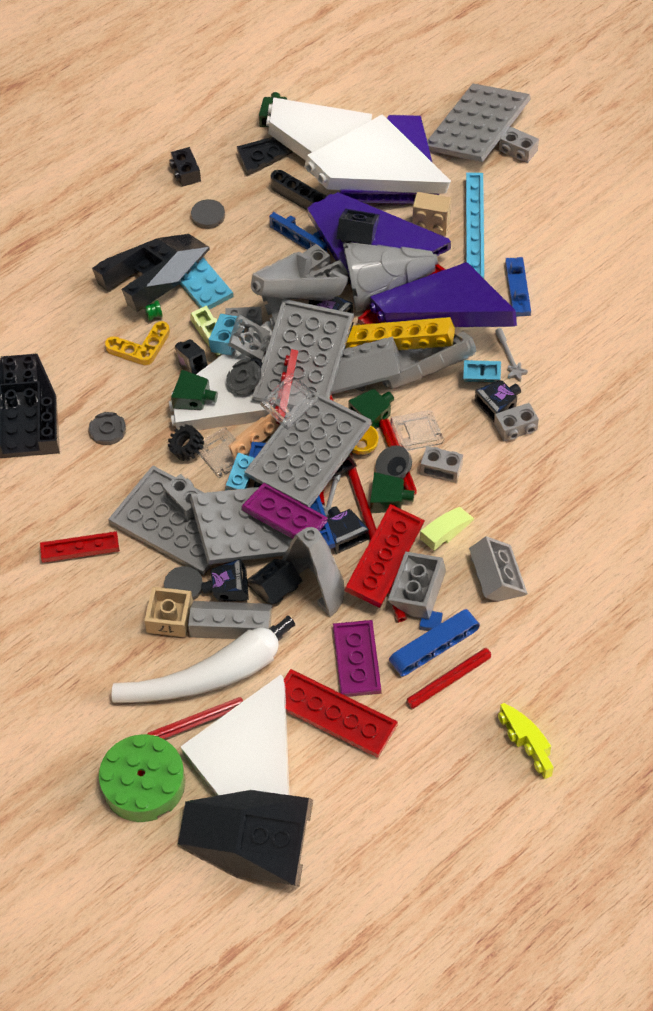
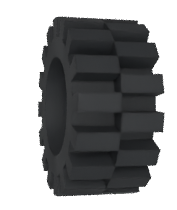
M185 424V427L179 426L180 430L176 428L174 430L175 434L171 433L172 439H168V447L179 460L185 461L186 459L189 461L190 457L194 459L195 454H200L198 450L203 449L204 437L195 427ZM190 439L189 442L185 446H183L184 442Z

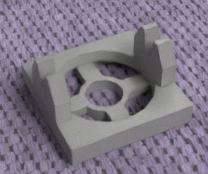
M239 314L236 317L228 346L251 359L256 358L261 361L270 342V331ZM244 326L248 327V331L245 333L242 332L245 328ZM254 331L259 334L261 343L255 340L253 336ZM245 335H247V336H249V337L251 338V340H252V343H251V344H249V343H247V342L245 341V339H244V336H245ZM253 345V346L257 347L258 349H257V350H250L249 347H251V346Z

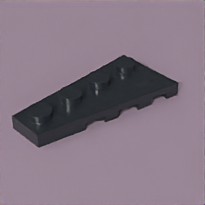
M274 137L237 146L238 155L247 175L293 152Z

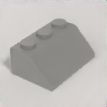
M485 536L469 548L471 560L475 565L476 575L480 580L482 593L485 598L499 602L528 594L511 545Z
M405 551L388 602L409 616L429 620L446 573L443 558Z

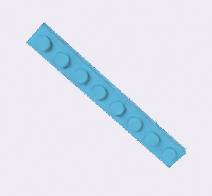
M466 172V262L484 278L483 173Z

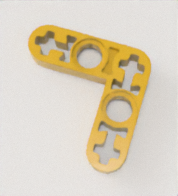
M165 321L155 323L142 345L119 337H109L105 341L106 351L111 355L141 365H150L170 334L169 325ZM151 341L158 342L155 346L149 345ZM131 348L134 349V352L126 353L125 350Z

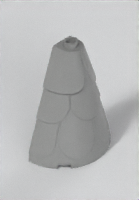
M360 243L343 244L356 312L370 307V296L426 277L435 272V265H438L437 255L428 250Z
M297 252L253 273L251 289L255 294L266 297L326 301L332 300L342 293L348 277L337 271H331L330 277L315 278L309 275L312 258Z
M462 331L458 335L454 333L452 346L398 350L401 376L384 380L382 383L385 387L393 389L420 380L423 376L466 360L476 352L473 338Z
M308 527L295 535L289 543L290 547L287 549L282 560L292 562L298 574L309 568L317 576L323 596L317 600L318 605L331 617L340 608L344 599L345 587L343 576L320 531L314 527Z

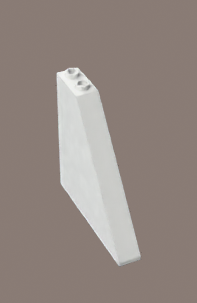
M273 98V104H269L268 114H271V116H267L266 126H269L268 134L306 160L308 154L371 121L372 114Z
M383 115L308 154L304 166L320 184L330 190L445 194L451 183V180Z
M267 321L261 327L270 331V335H272L271 322ZM254 331L253 336L255 340L261 343L259 334ZM249 336L244 338L247 343H252ZM252 345L251 347H249L250 350H257V349H258L257 347H255V346H253V345ZM235 349L232 356L223 354L196 374L207 378L210 390L218 392L216 402L206 401L202 410L173 409L172 400L169 401L170 412L174 411V415H171L172 427L176 426L178 430H180L179 426L185 427V424L192 425L197 430L253 423L261 417L265 418L275 410V406L279 405L253 400L252 396L255 388L247 394L240 395L234 393L228 387L226 379L228 372H231L233 369L232 366L240 360L251 359ZM266 351L263 354V358L261 360L262 363L264 361Z
M279 675L181 746L183 755L216 796L246 790L289 795L286 693L282 675Z

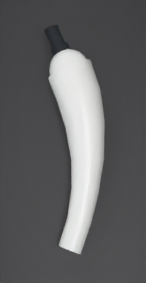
M287 615L276 626L272 625L269 629L256 628L247 630L214 655L185 670L165 677L140 682L113 683L112 701L113 703H140L195 696L229 686L253 675L274 661V656L278 651V641L283 638L282 635L296 626L295 622Z

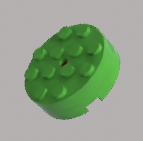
M134 735L119 741L105 754L99 769V782L106 802L115 814L129 821L149 822L158 819L157 816L164 814L168 810L171 812L177 806L184 793L185 773L178 751L168 741L154 735Z

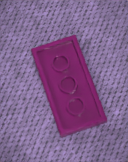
M263 483L241 506V510L292 539L296 534L308 527H314L320 531L328 522V517L266 483Z
M373 620L333 623L340 693L347 697L382 694Z

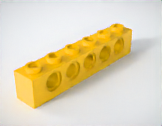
M451 317L353 325L345 349L393 337L398 350L447 347L453 345L455 328Z

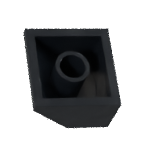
M345 208L339 218L336 239H340L345 243L358 242L371 245L375 238L380 214Z
M274 559L249 577L247 582L248 586L264 602L276 604L283 599L285 594L295 591L303 580L292 562Z

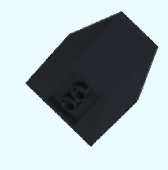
M38 353L1 356L0 459L60 454L57 396Z
M246 790L185 801L178 844L235 876L300 886L303 864H300L306 824L311 819L314 800L307 797Z

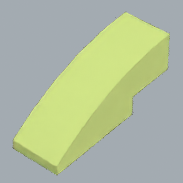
M204 306L192 312L190 320L210 347L209 337L217 319L212 316L208 307Z
M461 507L455 508L438 517L420 531V540L435 551L444 542H450L474 521V518Z

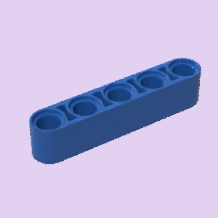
M464 609L394 652L390 656L389 662L400 676H406L475 633L479 629L480 623L468 609Z

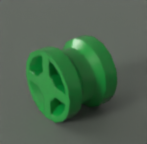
M158 300L144 308L148 321L153 320L155 317H163Z

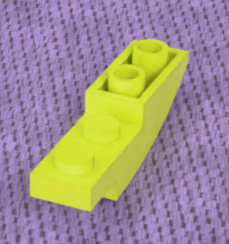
M505 703L500 704L498 718L502 725H506L510 740L515 742L517 747L524 745L528 756H532L535 761L536 771L541 773L544 779L551 777L554 767L548 758L551 745L546 737L524 714Z

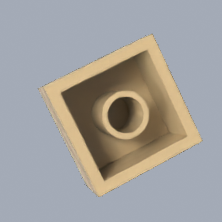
M417 192L413 205L412 223L439 235L446 236L450 223L451 197Z
M152 587L144 620L147 633L186 637L190 608L193 603L192 592Z

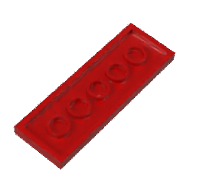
M390 504L344 591L380 608L396 579L405 551L410 552L425 520Z
M292 669L289 670L284 678L287 713L379 758L398 726V721Z

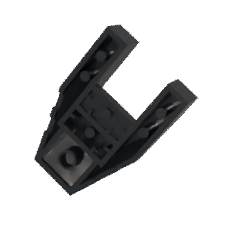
M190 234L161 237L99 262L92 270L98 285L107 291L134 273L140 275L139 278L122 288L127 305L136 312H139L181 283L180 279L184 274H189L192 265L195 262L198 263L210 248Z

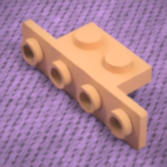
M288 408L286 409L285 418L289 414ZM275 410L265 418L261 417L238 435L235 441L228 446L234 460L238 453L246 455L251 449L252 442H262L278 429L280 425L276 424L277 417H273Z

